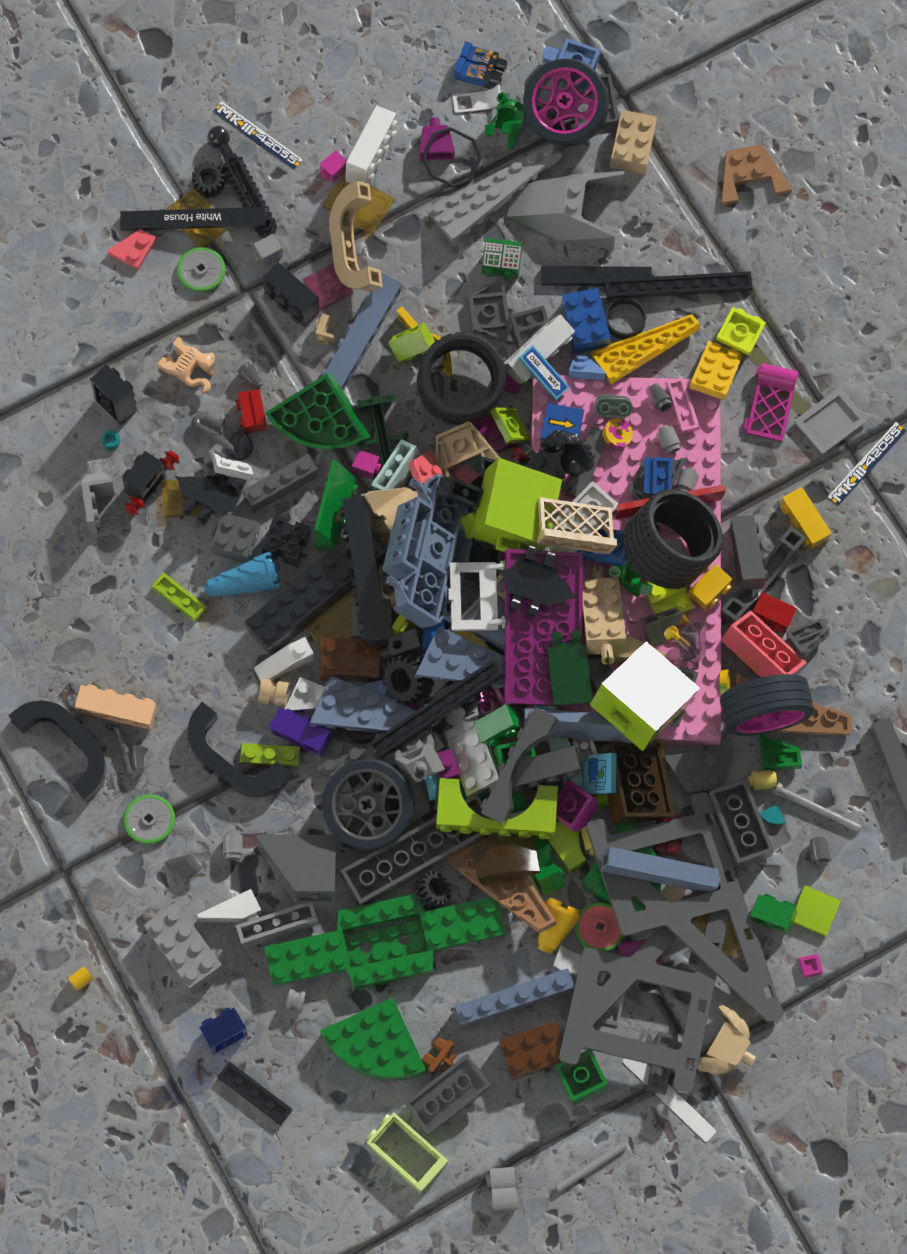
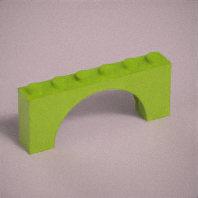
M440 778L436 829H440L441 832L460 830V833L470 834L474 831L479 832L481 835L499 833L500 836L508 837L511 834H517L519 837L524 838L539 836L540 839H550L555 835L558 786L538 785L537 794L529 808L517 817L508 819L504 826L494 820L476 814L469 808L462 797L459 779Z
M607 794L593 795L598 801L596 810L609 806ZM560 821L557 822L554 837L544 839V841L550 844L553 854L569 875L583 866L586 859L580 848L579 831L574 832Z

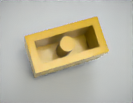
M715 564L689 590L688 596L704 611L709 607L712 609L719 601L717 598L721 594L726 595L732 588L730 586L732 578Z

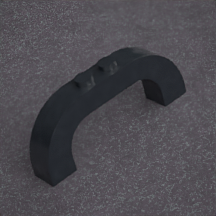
M44 700L23 704L8 715L10 721L22 734L41 722H50L57 725L88 758L87 770L73 783L74 789L87 803L98 794L106 778V761L101 747L95 740V734L89 728L86 730L82 726L83 722L77 715L73 717L61 705Z
M201 702L194 710L188 724L190 748L198 762L203 765V770L209 775L214 774L218 777L217 781L222 786L226 787L228 785L235 792L247 797L260 798L278 792L292 779L291 772L277 761L266 773L260 776L252 777L241 773L209 747L206 742V734L209 728L218 719L217 713L204 702Z

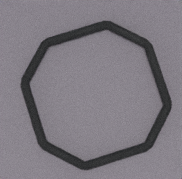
M452 127L434 132L423 154V161L429 176L453 188L471 182L481 160V154L475 139ZM447 131H452L472 141L478 156L469 179L456 184H452L432 174L426 159L434 137Z

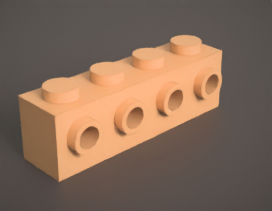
M91 684L80 686L75 703L76 712L148 730L152 729L157 711V705L152 699L143 698L141 700L128 693H124V695L116 694L117 692L114 690H100Z

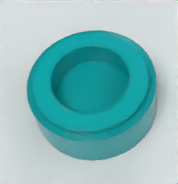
M113 430L104 432L101 437L103 447L108 450L117 449L121 443L119 434Z

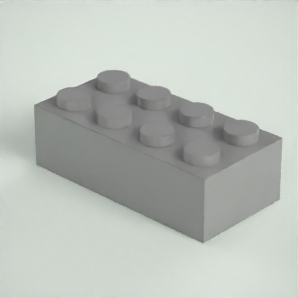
M177 902L144 924L146 932L191 993L223 971L222 964Z

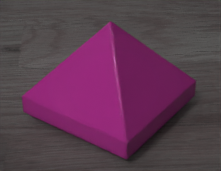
M505 373L506 384L503 392L517 394L519 384L510 375Z

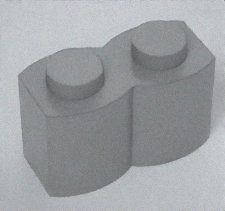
M514 1167L490 1169V1174H486L487 1187L491 1186L492 1194L488 1195L489 1207H493V1212L517 1210Z

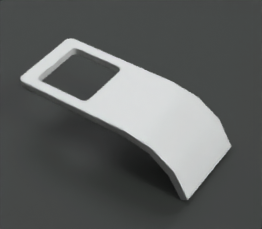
M500 85L483 92L453 95L455 113L482 111L497 107L499 102L496 98L501 92ZM470 96L472 108L459 110L457 98Z
M560 945L553 966L559 970L568 968L571 975L577 976L582 955ZM602 973L601 979L597 980L598 984L604 983L607 973Z

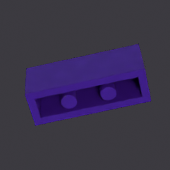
M279 708L269 726L273 735L323 757L333 739L330 728L322 725H316V727L309 726L310 718L297 716L296 712L288 708L286 710Z

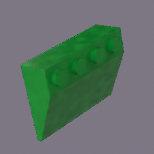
M332 460L314 528L315 548L330 552L345 539V537H342L344 532L342 524L346 523V519L341 517L340 506H343L342 499L356 496L358 491L355 477L337 460Z

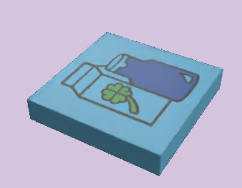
M616 753L588 755L589 760L584 762V790L591 795L616 793Z

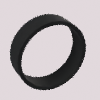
M628 297L614 300L606 310L605 317L608 329L613 336L626 339L643 331L646 323V311L637 300ZM630 304L642 313L643 324L634 332L622 333L610 325L608 313L617 305Z

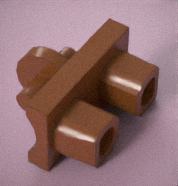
M437 1037L432 1047L440 1052L435 1058L427 1052L421 1059L431 1075L436 1072L442 1062L444 1064L440 1070L443 1072L454 1064L453 1061L456 1055L451 1053L446 1058L454 1047V1043L451 1040L447 1042Z

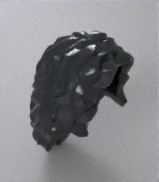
M556 429L540 444L543 451L548 453H556L564 448L560 457V463L565 474L570 476L581 475L585 471L589 472L595 465L594 458L596 456L590 452L592 446L585 443L577 434Z

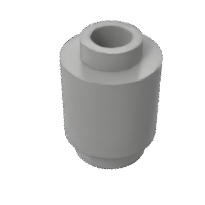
M665 425L658 429L659 432L656 436L667 455L681 449V442L674 427Z
M691 467L681 469L675 484L676 490L685 492L694 490L699 478L697 471Z
M228 831L226 835H223V855H225V860H240L241 855H243V835H240L238 831Z

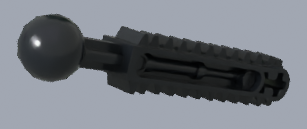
M219 125L212 127L207 135L208 143L213 148L220 150L225 161L222 169L226 177L229 178L233 190H236V195L239 196L242 207H266L267 228L254 227L259 237L266 238L272 234L275 236L276 229H278L275 218H272V213L268 212L269 207L265 206L266 202L262 200L263 197L262 194H259V188H256V182H252L253 177L249 176L250 171L246 170L247 166L244 164L243 157H237L236 153L233 154L228 144L230 141L229 131Z

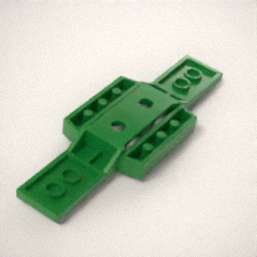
M412 894L338 910L337 931L264 946L272 985L277 986L327 974L346 972L354 989L358 990L433 973V953L450 947L506 935L499 902L489 897L424 911L420 901L416 900L417 896ZM417 917L416 920L385 926L349 935L345 933L349 931H354L358 929ZM403 934H407L411 939L407 945H402L399 942V937ZM363 943H369L372 946V950L369 953H363L360 950Z

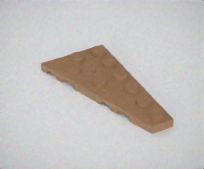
M736 673L735 686L750 681V679ZM812 701L814 713L809 719L795 726L775 732L850 736L851 715L830 707L826 708Z

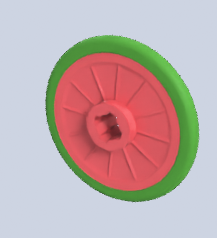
M596 902L581 909L579 912L581 917L574 926V932L577 940L584 948L609 952L622 942L624 936L620 933L610 904ZM597 924L604 926L603 931L596 929Z

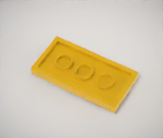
M708 341L689 388L725 400L743 353L736 349L722 346L719 343Z

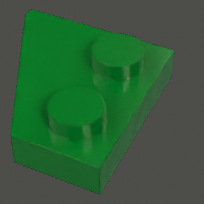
M765 734L759 735L762 770L802 768L799 747L787 745L778 739L774 741L765 737Z

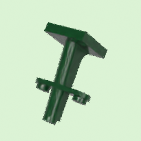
M394 393L388 396H375L367 400L359 399L355 401L356 409L370 407L377 438L361 441L357 446L361 450L371 448L370 444L378 443L382 468L392 454L389 441L396 439L397 443H399L401 439L408 441L407 437H409L408 433L388 437L382 404L394 402Z

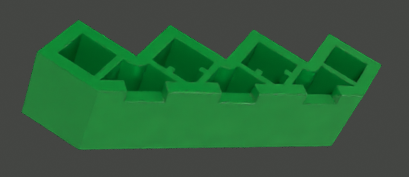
M519 792L512 793L514 809L511 814L527 810L526 805H528L525 795H520ZM511 834L512 837H519L517 834ZM531 836L535 839L541 872L534 874V881L545 896L565 886L563 881L565 874L561 867H557L554 864L550 855L553 853L548 842L545 843L539 836Z

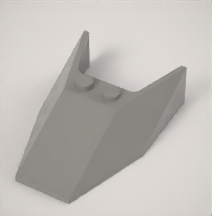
M624 171L574 174L529 181L524 185L525 188L523 190H517L512 194V199L509 200L507 219L560 243L613 250L616 234L582 218L583 198L587 182L622 187Z

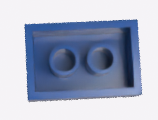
M599 288L562 295L561 306L564 318L575 330L570 340L573 354L592 351L610 345L611 338Z

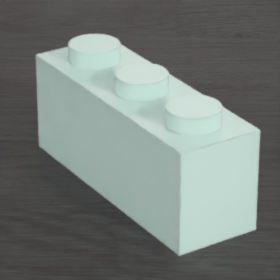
M401 439L371 484L375 491L404 487L412 475L408 464L422 456L417 446Z

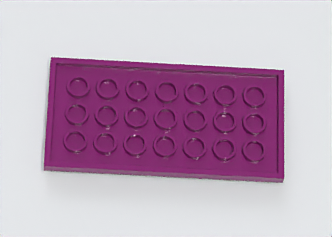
M506 549L505 570L512 567L519 557L525 558L526 550ZM536 550L533 560L542 564L547 552L555 554L551 567L559 571L561 578L568 583L572 593L578 598L569 599L560 604H552L549 607L540 604L537 616L534 618L527 616L532 602L527 599L521 598L516 612L508 609L513 595L507 593L508 586L505 579L506 628L504 630V671L506 676H504V704L553 706L547 647H552L550 634L561 632L562 643L571 642L569 633L574 630H580V644H583V553ZM582 704L561 705V706H562V707H582Z

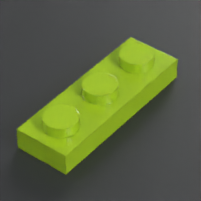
M242 743L240 764L272 766L277 761L283 767L299 768L300 747Z

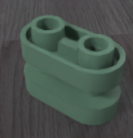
M602 394L594 401L595 410L602 417L626 418L633 411L631 400L624 395Z

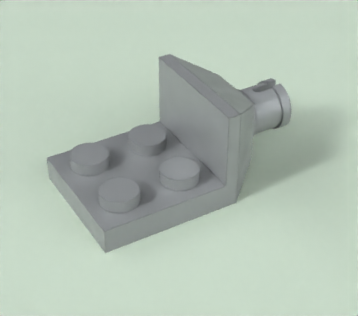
M100 460L87 462L89 475H86L81 482L90 535L98 534L97 527H101L96 498L115 495L112 479L102 471V462Z
M431 729L417 735L396 750L395 760L410 786L445 770L434 749V733Z

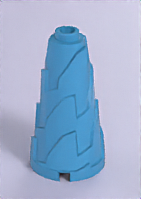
M264 553L253 558L251 561L207 580V584H204L207 595H211V597L232 596L241 593L281 589V584H276L281 581L275 560L269 558L273 556L272 553Z

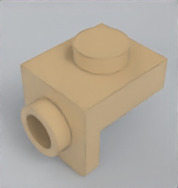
M323 313L321 318L316 320L314 327L316 330L315 337L320 344L333 345L334 335L326 333L330 324V317Z

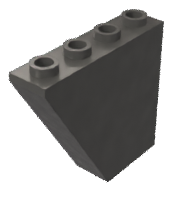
M257 835L259 853L295 903H335L336 837L334 835Z

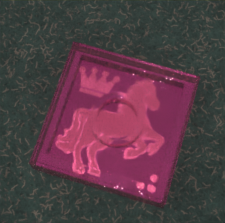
M334 263L303 279L305 286L319 297V308L321 311L353 294L352 288L347 287L339 280Z

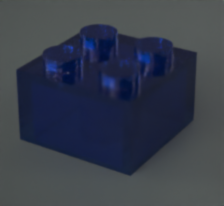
M235 1007L222 1010L219 1013L220 1016L204 1020L201 1023L202 1026L199 1027L201 1035L213 1055L248 1036L247 1029Z

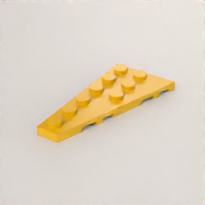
M691 314L591 351L590 355L604 370L605 377L609 383L613 384L698 331L700 324Z

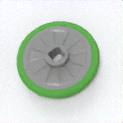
M204 247L194 248L186 252L179 260L177 266L178 278L186 288L192 291H210L222 282L225 275V263L222 257L212 249Z
M148 794L134 799L128 805L124 814V826L127 833L135 841L142 844L161 842L168 837L175 824V814L172 806L167 800L157 795ZM148 816L153 818L150 823L145 820Z

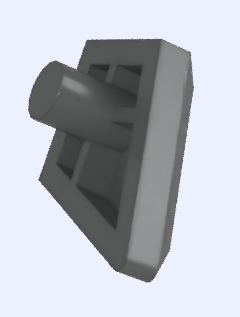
M191 853L165 861L168 866L187 880L202 870Z

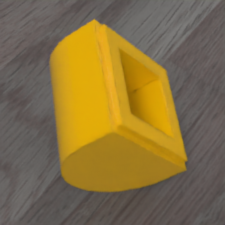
M82 967L69 977V982L77 992L94 980L85 967Z

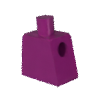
M437 117L430 118L429 126L422 127L420 161H423V154L431 135L434 132L448 128V125H440V119ZM450 131L436 135L427 154V161L454 159L455 148Z
M452 749L437 753L445 770L438 772L440 778L459 779V785L461 786L460 772Z

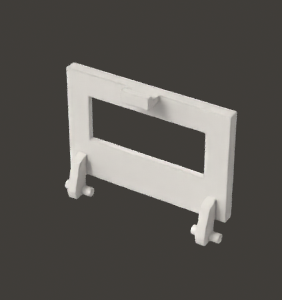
M500 561V564H496V562L450 563L449 600H451L452 631L498 630V625L506 628L505 616H502V619H498L496 577L497 569L504 570V561ZM479 572L481 620H461L460 573Z

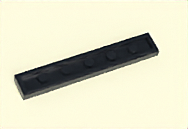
M541 266V286H605V279L652 277V267Z

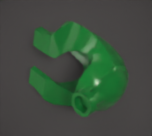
M500 92L496 98L499 102L496 107L497 113L492 121L485 125L484 135L492 136L494 128H501V134H508V149L512 150L526 115L521 102L508 98L506 93Z
M629 560L625 566L615 564L611 566L609 570L610 575L615 578L618 577L619 583L635 597H639L640 594L651 595L653 585L640 582L642 576L633 568Z

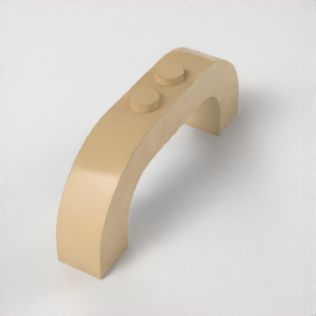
M356 180L339 193L331 210L329 227L336 274L344 285L353 289L371 292L383 287L381 270L368 266L361 270L359 269L353 232V220L356 212L360 207L372 201L370 184Z

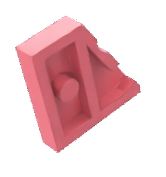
M140 229L108 249L107 253L139 270L156 243L157 238Z

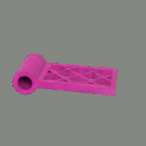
M764 363L761 366H757L755 377H758L750 418L745 419L743 430H747L746 434L783 442L798 371ZM760 386L768 387L771 394L763 398L759 392ZM780 391L790 392L789 398L781 402L777 393ZM774 396L779 404L771 409L766 400ZM763 402L768 411L759 415L756 411V406ZM782 407L785 416L777 419L773 411ZM770 413L775 422L766 426L762 418ZM758 420L764 427L760 431L751 430L752 424ZM777 424L781 429L780 436L772 435L769 428Z

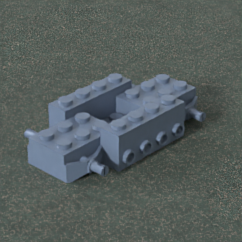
M439 473L427 478L423 483L418 482L414 478L409 482L410 486L417 489L418 497L398 505L382 571L390 575L387 577L386 583L395 589L396 603L394 611L421 628L436 625L442 619L451 623V614L447 612L446 608L447 603L451 602L449 600L450 563L469 562L470 550L473 545V538H466L465 528H463L461 517L469 514V508L436 496L440 478L443 477ZM460 573V593H461V594H462L463 581H464V579H465V577H466V574H465V573Z

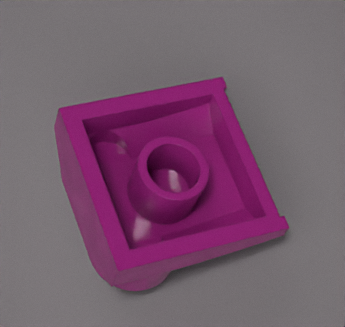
M567 779L557 796L556 819L574 832L582 830L597 809V798Z

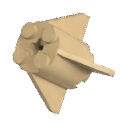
M403 487L370 491L364 495L371 509L368 512L370 527L375 534L379 533L382 536L379 539L385 542L387 547L398 505L418 497L417 490L412 491L409 488Z

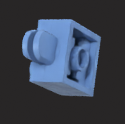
M566 38L562 50L550 46L546 47L543 50L542 61L546 64L556 59L569 58L579 60L589 65L593 70H596L600 58V49ZM572 75L573 82L581 78L577 75ZM585 80L576 87L588 90L590 84Z

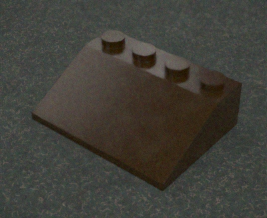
M610 742L598 750L599 754L616 753V793L607 794L613 824H635L674 817L660 743H650L642 751L634 743Z

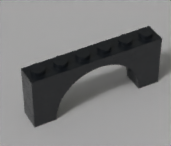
M482 456L452 468V477L482 489L485 470L496 460ZM469 508V514L474 513L475 508ZM473 538L469 562H496V564H500V550L483 548ZM479 572L465 573V579L468 580L479 577Z

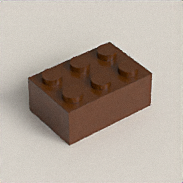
M321 637L320 681H328L330 676L343 681H378L379 646L366 648V643L361 642V638Z
M556 1021L499 1039L498 1044L511 1081L554 1068V1065L561 1063L559 1054L563 1040Z

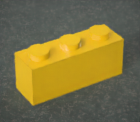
M802 487L782 497L780 508L790 518L791 526L806 537L805 546H808L811 550L830 539L831 531Z

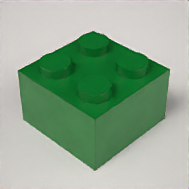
M592 1050L581 1052L576 1065H568L562 1062L554 1065L573 1106L609 1089L608 1082Z

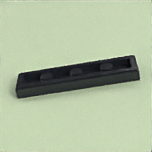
M230 1061L217 1076L219 1080L279 1126L285 1122L293 1111L291 1107Z

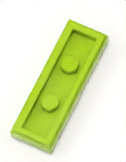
M164 572L151 586L154 591L194 622L208 609L204 603Z

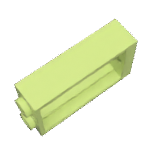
M394 1112L391 1116L387 1114L380 1122L382 1126L377 1131L374 1129L367 1136V1146L422 1194L448 1164V1160ZM393 1123L398 1125L437 1160L419 1182L413 1179L375 1145Z

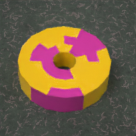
M613 418L604 425L602 435L604 441L609 446L620 449L631 442L633 431L627 421L621 418Z

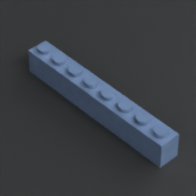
M383 273L381 275L383 287L372 291L371 294L367 293L363 302L365 303L362 309L359 308L357 310L354 323L349 324L346 330L347 335L344 339L341 338L337 345L338 350L336 354L333 353L328 361L329 366L327 369H323L320 377H322L326 373H333L343 391L402 291L401 282Z

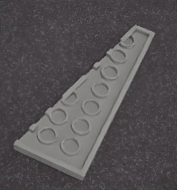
M551 143L427 209L428 215L452 243L455 244L460 236L471 232L470 228L476 223H482L486 215L494 213L512 199V194L517 190H523L527 182L530 180L534 181L538 178L537 175L541 171L548 170L562 158L561 152Z

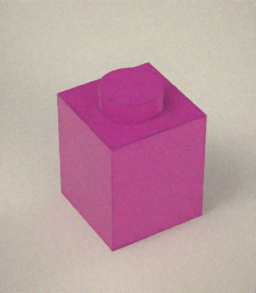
M335 150L320 163L321 176L325 180L329 179L334 183L346 172L347 160Z
M358 450L352 464V473L374 480L375 474L378 475L382 467L380 457Z

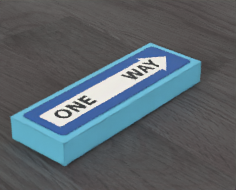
M533 345L518 357L554 400H557L570 388Z

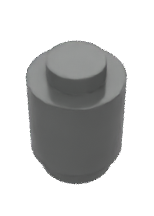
M825 837L810 839L809 851L812 864L817 867L827 866L828 862L831 861V856Z

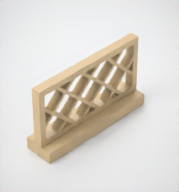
M541 497L538 499L540 534L537 537L538 544L610 554L617 546V539L613 535L612 508ZM544 504L550 505L555 511L549 514L544 509ZM561 508H568L572 514L567 517ZM585 510L590 517L585 519L579 511ZM555 513L564 520L560 524L552 517ZM605 513L607 520L603 522L596 514ZM574 515L582 522L578 527L570 520ZM591 518L600 525L597 529H594L588 522ZM549 520L556 528L546 529L545 522ZM567 523L573 531L567 532L562 525ZM584 525L591 534H584L580 528ZM603 528L607 532L608 537H602L597 531Z

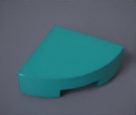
M777 805L760 812L762 820L774 825L785 824V820Z

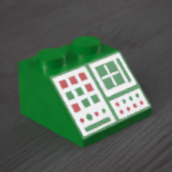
M486 238L482 274L490 277L496 275L504 276L508 279L519 278L523 242Z

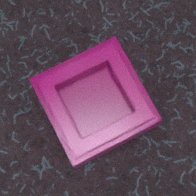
M818 954L798 959L803 979L823 974Z

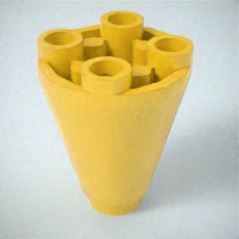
M549 897V900H545L544 903L555 918L557 925L539 933L538 949L552 954L579 921L581 915L579 914V909L570 905L567 908L562 907L561 901Z

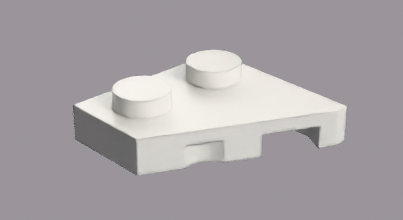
M216 450L213 451L212 461L215 473L248 481L252 480V467L247 463L240 462L232 457L227 459L225 454Z

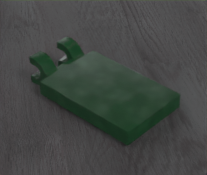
M574 630L569 633L571 642L562 643L561 632L550 634L552 647H547L553 706L592 702L586 644H580V630Z

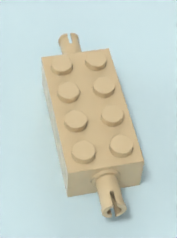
M594 566L591 568L592 579H583L584 639L587 646V655L601 654L603 664H607V658L609 664H612L614 662L613 653H625L626 646L619 578H604L603 567L598 566L599 572H597V567Z

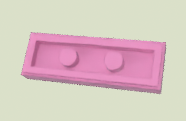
M684 377L666 381L665 386L668 395L672 398V408L681 435L698 431L700 429Z

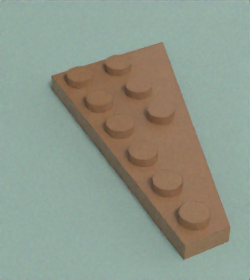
M495 833L477 843L500 839L501 837L498 833ZM472 846L446 858V862L538 933L557 925L555 918L528 877L507 883L499 880L482 885L477 879Z

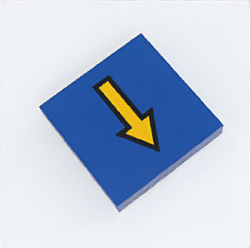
M547 403L540 440H545L556 429L565 430L580 436L584 410Z

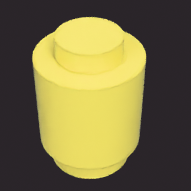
M770 770L752 771L750 776H747V783L752 791L770 790L772 787L777 786L776 773Z

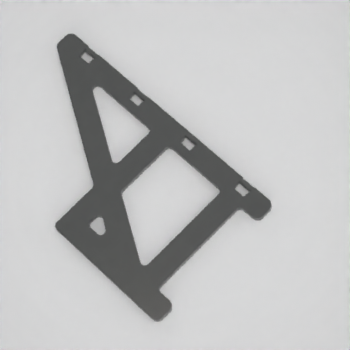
M702 792L694 794L690 798L693 815L616 835L609 834L606 823L602 819L588 822L586 830L600 872L602 852L609 847L635 851L697 834L702 836L712 868L719 869L721 881L717 891L671 903L648 881L601 872L622 936H629L662 926L667 927L764 1021L769 1023L783 1017V1010L776 995L763 951L756 936L754 925L720 826L715 817L709 795ZM710 814L713 825H707L705 815ZM729 871L733 882L727 883L724 872ZM632 897H635L644 905L645 909L643 911H635L631 901ZM726 910L746 964L747 972L741 971L691 923V919ZM749 928L751 940L746 939L744 930ZM767 986L769 987L772 995V998L768 999L763 989Z
M734 867V870H735V873H736V876H737V875H738V870L735 869V867ZM729 871L724 872L727 883L733 882ZM694 891L693 894H692L689 898L695 897V896H699V895H702V894H706V893L700 892V891ZM726 910L708 914L704 934L714 945H718L717 948L722 951L729 918ZM698 917L692 918L691 923H693ZM665 926L659 927L631 957H624L587 947L584 948L559 1060L564 1064L576 1065L579 1061L581 1050L588 1049L673 1070L675 1072L674 1090L687 1094L690 1093L694 1087L717 975L700 959L696 973L658 965L656 960L677 939ZM600 972L610 975V979L603 986L597 985V978ZM636 981L691 995L683 1039L679 1050L598 1031L593 1028V1025ZM699 1001L706 1002L704 1013L697 1010ZM687 1059L694 1060L692 1070L685 1069Z

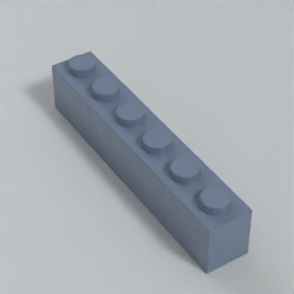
M567 968L456 1005L454 1011L460 1029L571 993L574 991L575 986Z

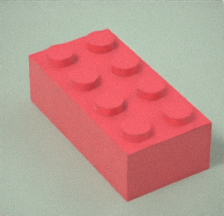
M749 611L733 623L721 638V641L760 677L780 674L797 675L807 663L752 611Z

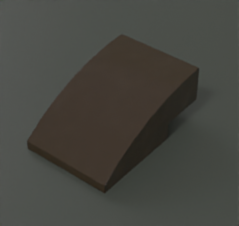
M534 837L500 838L472 844L477 879L482 885L499 880L507 883L541 873Z

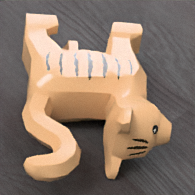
M177 337L173 344L176 347L175 352L180 357L176 362L173 361L170 355L167 356V359L162 357L158 367L167 374L176 376L178 380L183 381L188 386L203 385L202 394L208 393L211 385L206 378L192 380L190 377L197 365L213 376L212 369L215 365L214 360L216 356L213 353H201L194 347L186 346L183 344L182 339Z

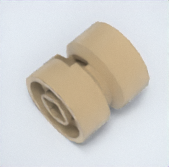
M262 678L258 703L269 705L273 702L274 706L286 707L290 683L278 681L276 684L274 680Z

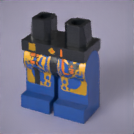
M465 41L454 69V79L489 89L490 85L497 86L501 84L502 75L496 74L495 71L505 72L508 61L500 58L498 52L481 49Z

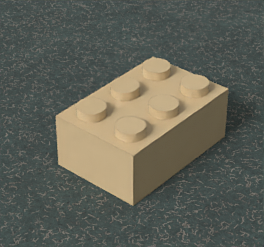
M621 110L610 168L646 175L657 116Z

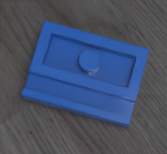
M645 457L643 495H654L661 490H671L672 458Z

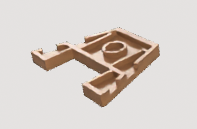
M762 144L726 151L722 206L738 203L739 199L735 185L771 179L775 196L791 193V186Z

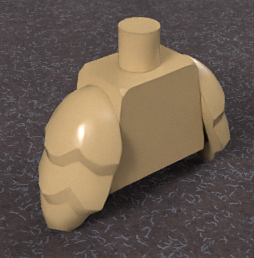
M724 1005L718 1006V1010L725 1023L706 1056L699 1058L697 1069L702 1072H709L712 1075H721L736 1069L740 1061L751 1067L756 1056L746 1051L750 1044V1032L746 1022L734 1010ZM688 1059L689 1064L693 1066L694 1060Z

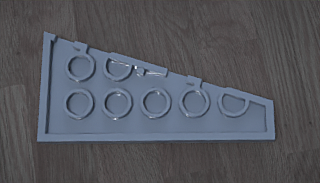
M438 626L416 672L415 678L427 677L432 678V680L439 681L442 679L458 683L494 658L498 660L504 670V656ZM504 677L491 686L499 689L501 687L504 688Z
M330 676L309 726L316 727V725L326 726V728L342 727L353 731L386 732L417 710ZM431 726V727H429L428 729L425 730V731H427V730L431 729V730L433 731V727Z

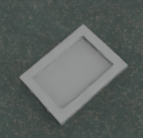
M840 387L794 420L796 426L822 455L868 422L866 416Z

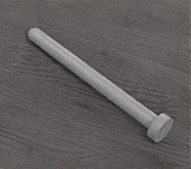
M778 782L773 795L778 796L779 794L856 832H860V824L783 788V784Z

